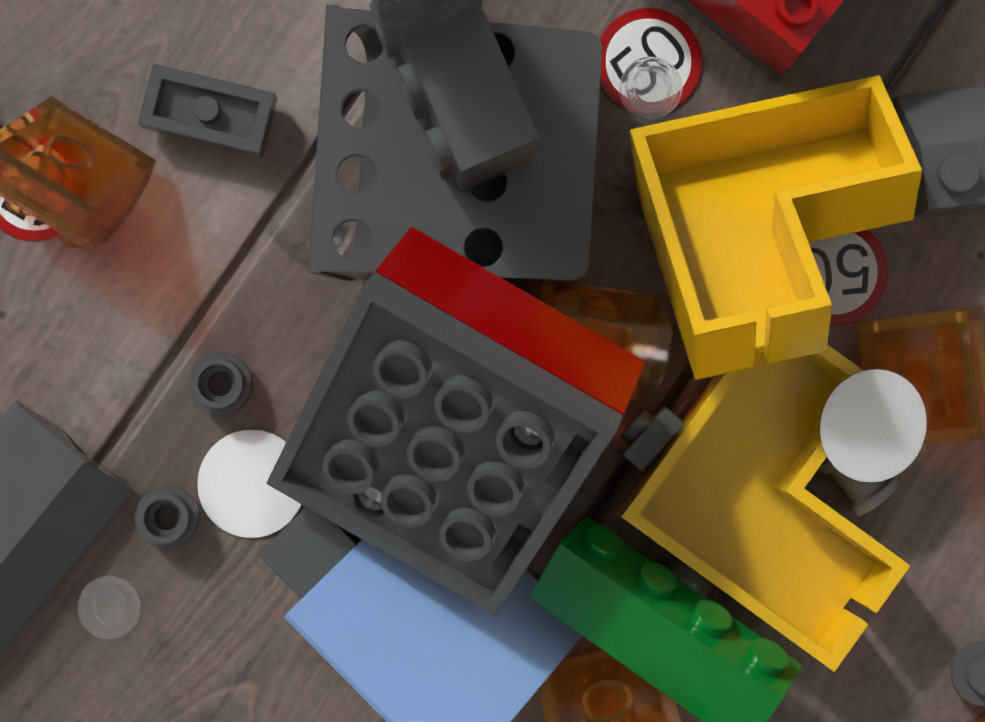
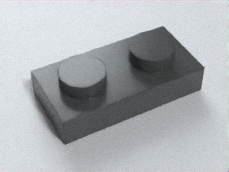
M153 64L138 125L143 129L263 158L278 98L273 92Z

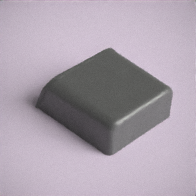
M326 5L308 273L341 281L368 280L412 226L511 284L572 286L578 283L588 271L590 260L602 44L598 36L587 31L489 22L538 133L539 141L531 163L460 193L454 178L451 177L442 181L427 148L429 141L425 131L432 129L427 116L417 120L413 117L400 86L402 80L397 67L404 65L400 55L388 59L374 27L373 21H375L372 11L341 8L338 5ZM352 32L356 33L363 43L367 59L366 63L354 60L347 52L346 44ZM355 92H365L362 128L351 126L342 115L344 101ZM355 156L361 157L359 193L345 190L338 181V171L341 164L348 158ZM349 221H357L353 258L343 257L334 247L333 241L335 231L340 225Z

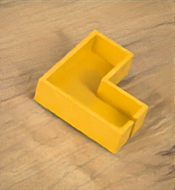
M880 75L630 129L633 181L695 380L752 368L755 365V355L764 353L767 364L827 351L832 303L809 243L910 221L914 218L922 168Z
M827 345V351L771 364H767L764 353L755 355L754 367L714 376L683 418L682 422L685 425L654 458L616 513L835 672L869 625L860 617L844 609L848 601L852 599L857 604L877 614L911 565L804 489L827 457L820 438V421L826 401L834 389L845 379L864 371Z

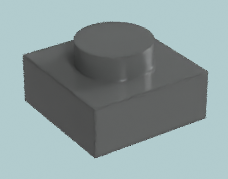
M659 407L653 415L644 408L619 435L627 443L618 454L636 470L642 472L685 424L667 407Z

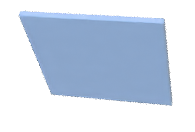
M361 540L284 616L386 722H511L582 637L577 631L529 598L538 581L527 570H525L497 615L494 616L364 540Z

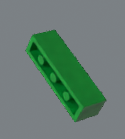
M587 516L559 543L529 597L703 722H767L783 700L803 666L788 656L777 643L756 634L733 618L722 605L707 600L678 580L667 567L652 562L623 542L612 529L597 524Z

